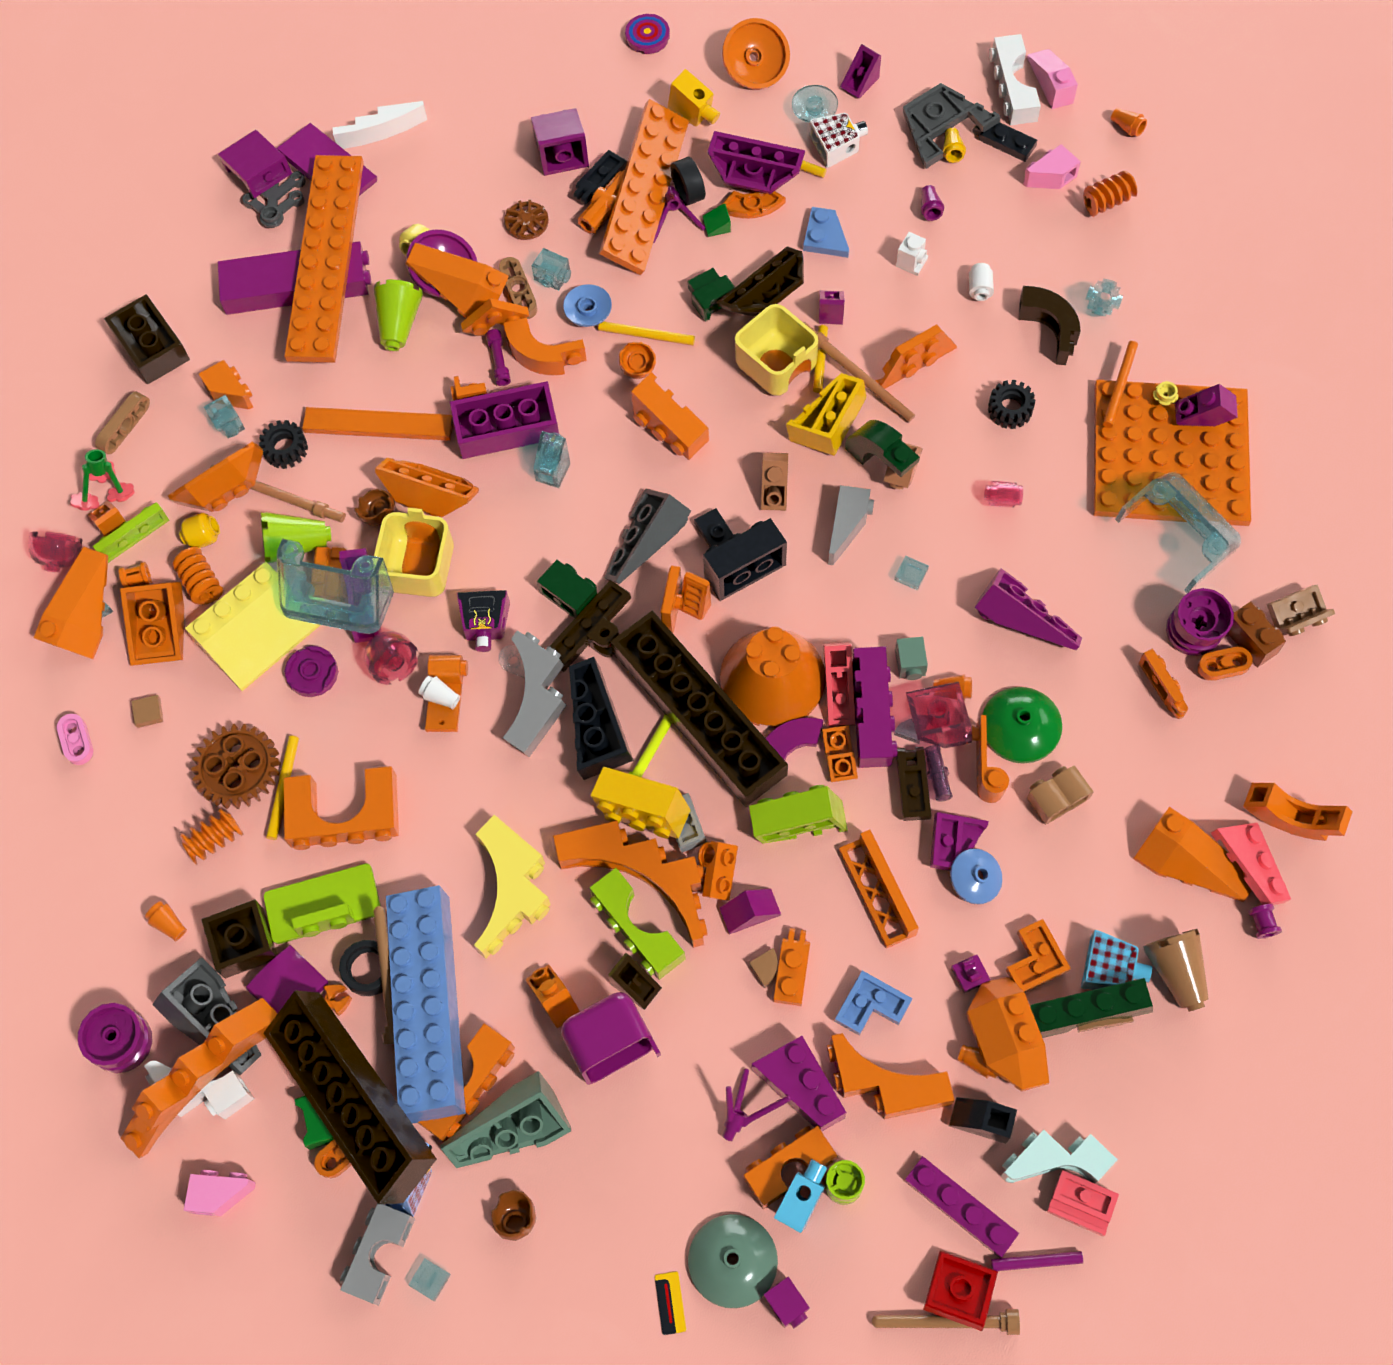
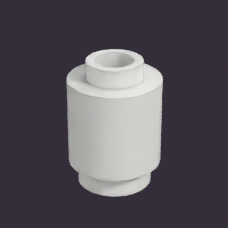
M977 263L971 267L969 272V295L977 301H985L994 294L993 271L988 264Z

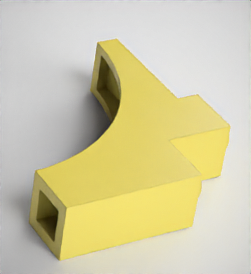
M495 815L475 834L479 843L492 858L497 875L495 908L487 928L474 944L478 953L485 959L490 954L495 955L503 946L502 941L509 934L512 935L518 931L523 923V918L530 924H533L536 920L540 921L547 915L551 905L548 896L530 882L531 879H536L543 872L545 865L543 856Z

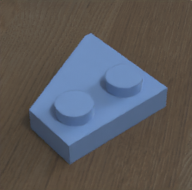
M818 207L811 208L803 251L849 257V247L835 210Z

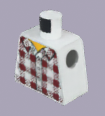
M846 113L810 120L809 136L827 168L856 154L859 151L860 137L868 135V127L865 121L853 124Z

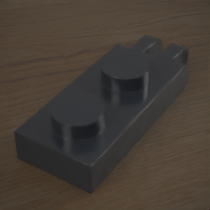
M1000 122L984 133L977 126L973 128V133L979 136L978 138L981 142L1026 162L1037 145V139Z
M608 150L577 182L573 197L578 200L581 198V202L587 204L599 187L605 188L619 171L625 170L627 160Z

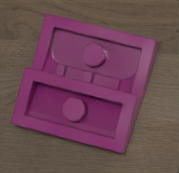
M289 945L246 986V990L257 1000L263 998L279 1013L295 990L321 993L324 990V986L328 985V981Z

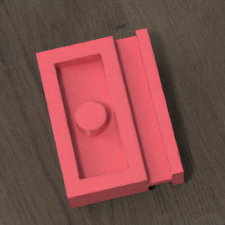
M1062 1170L1046 1212L1104 1237L1119 1194Z

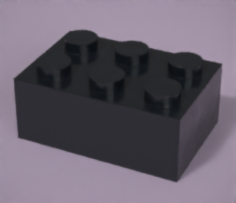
M771 518L764 522H756L749 530L742 534H734L727 542L719 546L714 545L703 554L704 578L710 582V587L718 599L722 601L786 566L787 541Z

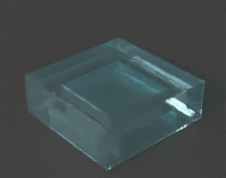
M905 556L894 580L918 590L929 570V565Z
M424 1258L409 1286L429 1299L436 1301L451 1274Z

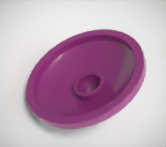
M441 229L428 230L418 235L411 242L406 255L407 261L414 244L418 243L478 262L475 252L467 241L453 232ZM407 266L410 277L418 287L430 295L442 298L440 296L441 293L435 287L427 284Z

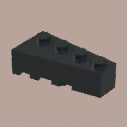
M592 657L569 666L574 712L573 723L575 724L576 737L575 749L577 750V771L583 780L599 775L603 766L614 769L634 760L601 668L596 659Z

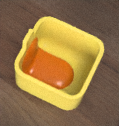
M779 304L766 307L741 328L735 336V359L737 365L773 396H781L786 393L789 384L795 377L805 371L810 372L817 363L818 336L788 309Z
M408 508V513L393 512L386 515L381 523L373 558V568L381 586L391 593L436 597L442 594L446 587L454 549V542L447 522L440 517L427 516L422 509Z

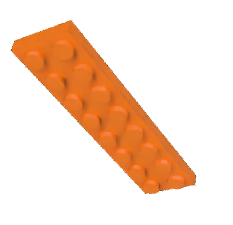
M651 99L645 103L599 251L600 255L639 275L645 271L666 201L665 194L668 192V187L672 181L670 166L671 163L678 161L689 120Z

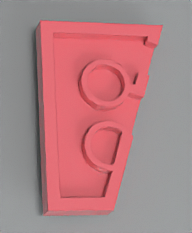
M1258 823L1218 828L1211 832L1216 841L1220 839L1229 851L1226 855L1232 863L1236 861L1245 873L1243 879L1262 905L1283 904L1291 900Z

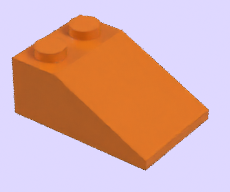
M181 582L120 588L130 666L183 660L184 600Z

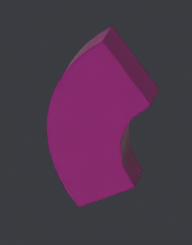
M799 718L788 721L773 730L766 737V740L786 760L787 756L795 749L805 746H817L824 720L818 718Z

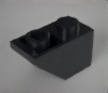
M956 1097L949 1127L1006 1144L1011 1138L1017 1109L987 1100Z

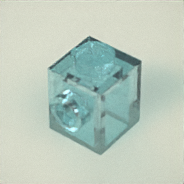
M545 248L542 249L531 265L534 280L547 288L551 287L559 291L562 285L569 281L571 276L569 259Z

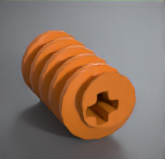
M1120 171L1118 174L1105 178L1101 182L1087 186L1083 192V199L1088 213L1095 217L1098 211L1100 213L1105 212L1106 207L1112 209L1114 204L1119 206L1122 204V201L1128 202L1131 196L1137 197V184L1129 172Z
M199 547L187 548L175 557L173 568L186 588V592L190 595L192 602L198 605H205L220 598L223 593V587L219 585V580L215 578V573L211 570L210 564L206 562V557L202 555V550Z
M219 809L220 818L216 819L210 815L209 826L202 821L199 822L201 829L199 832L191 827L190 838L183 833L180 834L183 847L196 865V856L202 860L207 859L205 850L214 854L216 853L215 844L222 848L225 847L224 838L233 842L235 840L234 831L241 836L244 834L230 812L226 813Z

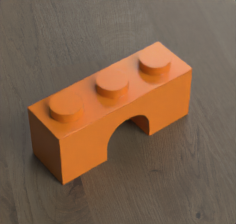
M809 1126L805 1127L795 1135L797 1140L788 1146L785 1142L781 1143L770 1151L772 1154L770 1158L764 1162L761 1159H757L745 1168L747 1173L744 1174V1180L763 1209L787 1193L788 1188L781 1178V1171L787 1164L798 1162L807 1168L811 1159L827 1167L837 1160V1154L818 1126L812 1130Z

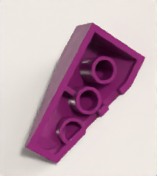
M1000 568L977 601L975 608L978 610V613L986 620H992L997 624L1077 650L1080 647L1082 637L1056 615L1051 617L1045 607L1046 605L1040 599L1037 601L1031 599L1026 594L1028 588Z

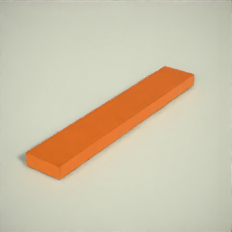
M306 407L302 429L304 433L450 441L453 416L446 414Z

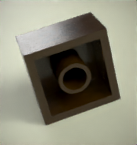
M256 900L201 919L215 970L225 979L269 963L277 956L264 908Z

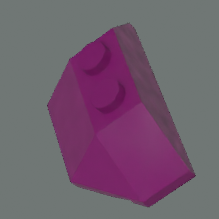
M714 131L708 155L726 185L771 194L799 174L805 150Z

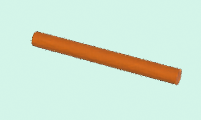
M1136 341L1128 342L1103 421L1104 427H1113L1138 347Z

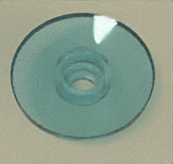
M808 85L795 93L792 99V109L799 119L810 123L811 119L835 115L838 109V99L835 93L825 86Z

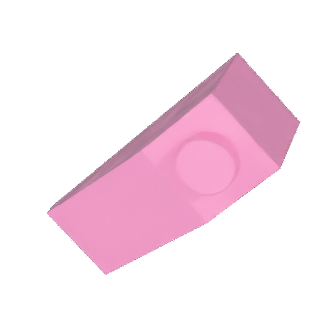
M1050 49L1028 54L1027 59L1051 109L1073 104L1078 84L1069 66Z

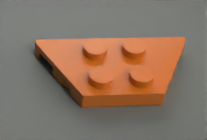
M936 324L895 347L890 359L882 369L885 376L875 381L886 389L905 377L910 378L917 370L924 366H931L938 358L956 349L957 345Z

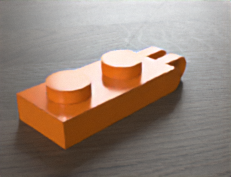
M1152 648L1143 653L1139 665L1167 709L1176 718L1182 719L1188 711V706L1183 700L1180 685L1166 670L1164 659L1157 655Z
M790 928L788 939H782L774 1002L802 1006L810 942L805 941L806 930H801L800 939L794 940L795 929Z

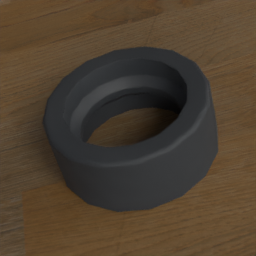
M688 156L671 163L672 180L682 202L688 206L705 199L704 182L694 160Z
M362 940L353 943L345 950L340 959L339 972L341 979L352 992L360 996H374L383 992L381 977L373 983L361 984L353 978L351 973L354 960L361 954L373 952L378 955L377 942L374 940Z

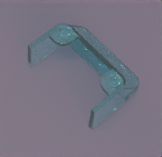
M1175 472L1166 473L1151 481L1121 508L1115 519L1119 523L1146 499L1155 505L1169 503L1205 539L1202 544V553L1210 564L1184 589L1186 593L1194 589L1229 558L1241 544L1240 534L1180 474Z

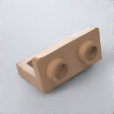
M1318 584L1311 585L1267 604L1275 627L1282 634H1289V636L1303 633L1305 631L1304 627L1312 624L1313 627L1328 622L1327 617L1335 614L1334 609L1326 608Z

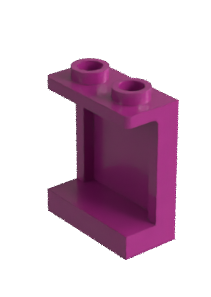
M256 129L218 153L225 170L228 173L232 171L246 185L249 194L253 198H256L292 174L285 156Z

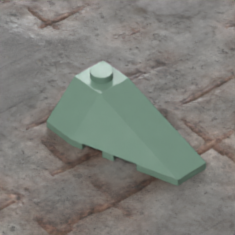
M537 1071L513 1085L441 1144V1150L456 1168L491 1160L492 1156L508 1151L510 1155L520 1152L519 1149L535 1144L537 1148L546 1146L572 1130L554 1090L541 1073Z

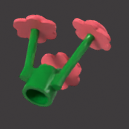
M94 449L85 455L86 464L82 465V492L78 493V495H71L70 505L83 511L99 507L98 497L88 493L89 480H98L99 483H105L107 479L112 480L115 488L108 491L107 499L109 502L128 500L135 493L132 483H119L116 472L113 469L114 463L111 461L107 462L104 451Z

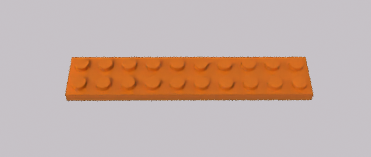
M315 155L285 350L287 362H336L364 164L362 156Z

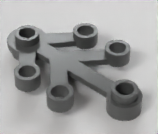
M300 171L293 172L290 178L279 186V183L261 194L268 200L267 206L258 201L257 197L253 198L249 193H246L242 200L246 208L254 209L260 214V221L263 226L275 228L283 222V214L293 206L299 207L303 205L305 201L302 192L299 190L292 191L289 194V198L280 205H278V200L292 188L304 186L306 180Z

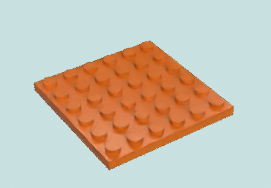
M1096 380L1094 516L1238 526L1250 525L1251 490L1248 389L1226 388L1236 395L1238 418L1217 426H1186L1176 423L1175 403L1164 406L1154 399L1153 392L1160 383L1127 381L1113 427L1107 428L1103 426V421L1116 381ZM1175 384L1178 389V400L1210 387Z

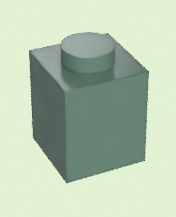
M923 636L897 639L895 653L899 679L917 680L922 676H926L928 663Z

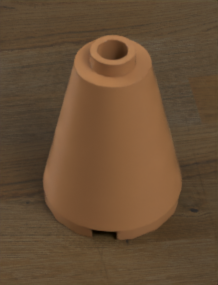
M1198 928L1143 946L1144 952L1181 1008L1187 1007L1188 1012L1205 1007L1204 1001L1208 1000L1209 997Z

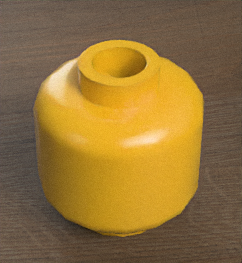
M199 513L183 520L179 535L185 545L188 544L190 547H199L201 549L217 541L220 527L213 516Z

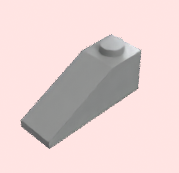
M840 485L828 565L835 564L866 524L867 514L872 515L874 500L870 499L871 489Z

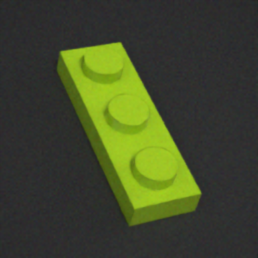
M156 502L144 508L140 514L131 520L121 524L111 534L102 537L98 543L93 545V548L98 552L108 555L109 563L170 520Z

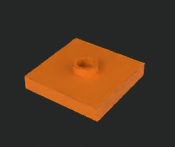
M671 565L660 613L661 621L674 633L677 613L682 608L683 594L681 568Z

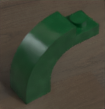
M879 420L867 421L847 438L845 449L862 465L875 455L900 477L919 463L920 457L902 441L903 435Z

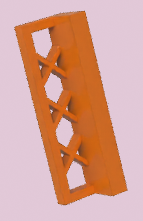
M871 830L860 833L859 840L840 847L839 852L885 947L888 948L916 936L919 927ZM862 847L866 856L863 865L851 861L848 852ZM867 861L869 862L871 868L866 866ZM855 868L860 869L859 875H858V873H857V871H856ZM864 871L876 876L878 881L875 889L863 885L861 877ZM879 885L881 886L883 892L878 891ZM867 892L872 894L871 900ZM875 896L887 899L890 905L887 914L875 910L873 906ZM891 910L893 911L895 917L890 915ZM879 917L884 918L883 925ZM887 921L899 924L903 933L889 939L885 931Z

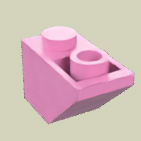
M1060 144L1054 150H1048L1043 158L1037 162H1032L1025 170L1026 174L1023 184L1026 187L1061 189L1077 177L1081 161Z
M201 1170L200 1175L190 1174L184 1211L198 1215L222 1216L253 1191L256 1183L247 1179V1174L230 1172L229 1177L218 1176L219 1172L212 1170Z

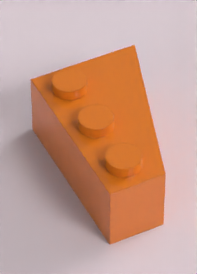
M651 372L631 391L634 419L641 427L646 426L651 430L659 441L664 440L677 455H683L690 460L709 441V428L687 406L681 408L671 398L674 393L670 389L665 392L655 382L657 377Z

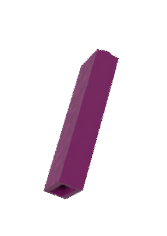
M360 241L352 242L345 298L369 295L368 285L372 284L370 271L366 270V265H370L368 251H363ZM301 250L218 261L220 303L226 315L292 306Z

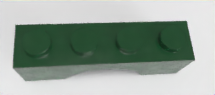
M1145 978L1030 1005L1042 1038L1067 1033L1076 1027L1096 1021L1115 1018L1127 1019L1153 1012V1005Z

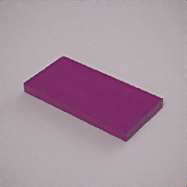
M311 122L277 147L285 156L287 162L311 181L315 155L351 156ZM364 165L359 196L377 182V176Z

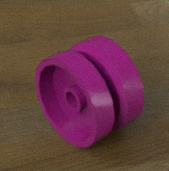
M118 1003L102 1004L91 1010L82 1020L78 1031V1046L86 1059L103 1070L113 1073L129 1072L138 1067L148 1056L152 1046V1030L144 1018L126 1005Z

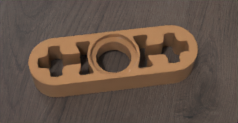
M514 257L504 258L499 264V270L509 276L505 287L511 302L523 306L522 300L525 299L530 315L527 319H530L537 313V304L519 260ZM511 267L514 270L515 276L511 277L507 268ZM516 284L525 286L520 292L512 290V287Z
M137 391L131 393L98 434L95 441L96 448L107 454L114 453L147 412L150 404L149 398Z

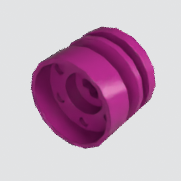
M1200 588L1190 591L1183 596L1167 619L1166 633L1169 641L1177 650L1187 655L1199 656L1209 653L1227 635L1233 625L1234 612L1232 606L1224 595L1215 590Z

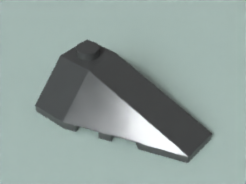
M202 957L166 987L152 1004L174 1027L199 1045L205 1042L215 1024L235 1014L238 1009L234 1000H230L224 988L226 985L222 977ZM257 1045L238 1057L228 1067L239 1075L245 1072L261 1056Z

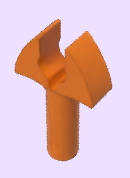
M343 985L324 986L327 992L324 998L325 1001L340 1016L347 1009L352 998L348 995L341 1001H335V997L338 993L346 991L347 988Z

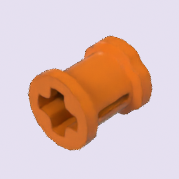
M142 562L140 566L129 569L119 568V577L123 588L143 583L150 585L152 582L150 570L146 562Z

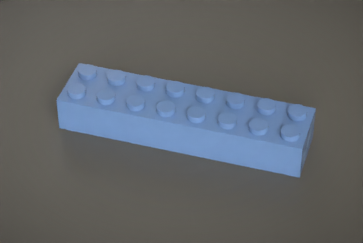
M440 885L387 895L386 908L397 1102L412 1124L419 1121L466 1114L450 897Z

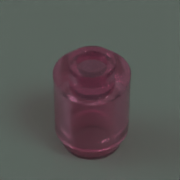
M992 480L990 485L985 486L984 500L988 501L989 506L1014 508L1015 505L1021 506L1023 486L1017 485L1016 482Z

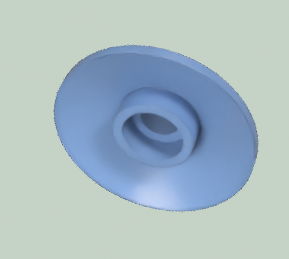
M586 284L572 289L566 295L563 308L566 317L572 323L583 327H590L602 323L609 316L612 302L609 294L603 288Z
M969 849L963 851L954 859L950 870V879L955 892L963 900L971 904H984L993 900L998 895L1002 886V871L998 862L991 854L981 849ZM979 870L983 874V880L978 877Z

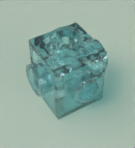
M1103 278L1102 281L1098 280L1095 286L1090 285L1086 296V300H1089L1087 308L1092 309V313L1100 316L1111 315L1114 309L1119 310L1124 295L1119 294L1121 287L1116 286L1117 282ZM1101 293L1110 294V298L1108 300L1102 299Z

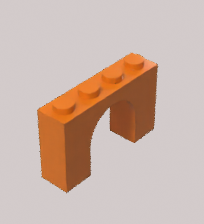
M392 766L365 769L366 795L364 805L354 818L343 823H329L319 818L317 812V784L311 775L285 777V841L291 848L306 850L313 845L333 847L340 842L361 844L364 840L368 839L388 841L392 837L399 836L397 775Z

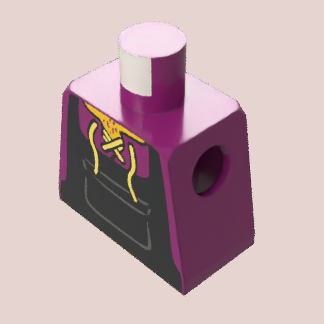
M507 590L458 592V604L466 639L469 641L476 640V651H490L491 640L504 637L510 607Z

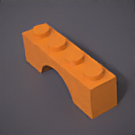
M485 1023L467 1045L473 1059V1072L469 1082L464 1087L466 1114L418 1122L419 1125L443 1142L462 1128L460 1123L467 1114L470 1116L477 1109L480 1103L478 1098L483 1091H489L497 1080L495 1075L502 1066L505 1068L514 1057L515 1053L513 1050L515 1047L512 1042Z

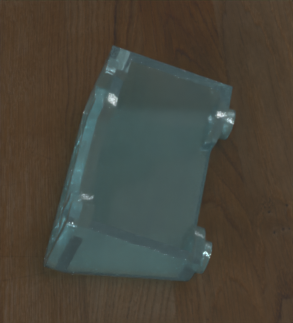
M281 540L277 550L279 601L281 610L287 618L365 634H371L380 629L394 594L383 558L371 555L359 557L354 562L350 571L303 562L305 553L302 545L296 541Z

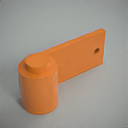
M462 655L429 656L428 676L433 678L437 676L456 694L460 695V700L453 710L428 701L426 732H458L463 676L468 675V661L463 660Z
M981 715L976 727L975 725L971 727L972 741H976L977 792L983 801L996 803L1003 797L1009 785V777L1001 768L987 767L986 715Z

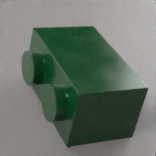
M556 560L537 580L539 593L574 619L597 595V587L593 581L586 577L583 579L570 564H563L559 560Z

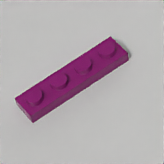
M923 1156L904 1180L999 1258L1003 1257L1019 1235L1015 1229Z

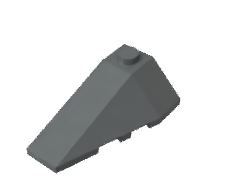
M646 488L631 512L632 524L629 530L625 529L621 537L624 539L622 547L615 551L604 578L609 581L612 580L617 584L622 583L686 525L691 510L670 494Z

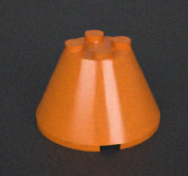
M771 627L745 635L729 649L721 665L720 685L721 689L752 724L760 726V724L775 726L777 728L788 721L807 717L816 708L824 692L825 668L821 656L809 641L791 631L783 630L780 627Z

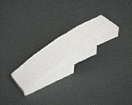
M423 101L377 107L378 114L355 117V125L333 127L335 142L341 148L346 149L384 140L407 131L427 120Z

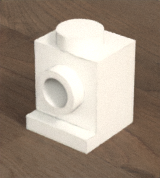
M908 232L898 249L896 267L918 276L929 256L927 255L928 251L925 250L926 239Z

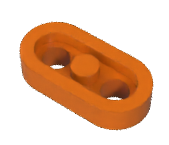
M1232 647L1209 652L1200 659L1198 672L1204 679L1210 681L1242 675L1251 667L1253 658L1251 653L1243 647ZM1233 660L1238 661L1240 663V666H1236L1233 663ZM1207 666L1214 667L1215 671L1208 670Z
M335 1139L319 1151L314 1162L316 1171L325 1178H336L351 1166V1163ZM334 1158L336 1160L335 1167L328 1169V1161Z

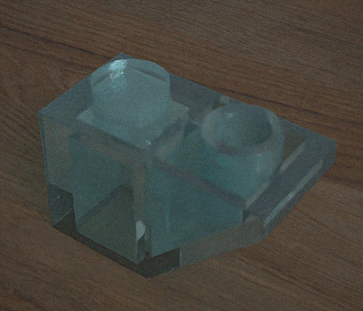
M542 431L533 468L535 478L538 482L560 488L571 464L566 438L555 432L548 433Z

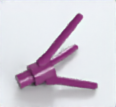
M669 186L668 192L665 194L666 202L653 243H655L669 210L682 209L702 231L705 230V226L680 200L679 193L675 191V188Z
M744 1069L734 1108L732 1089L730 1086L726 1087L727 1118L724 1123L726 1128L722 1137L728 1141H733L736 1132H740L742 1127H746L752 1121L791 1101V1097L788 1095L747 1116L740 1109L749 1070Z

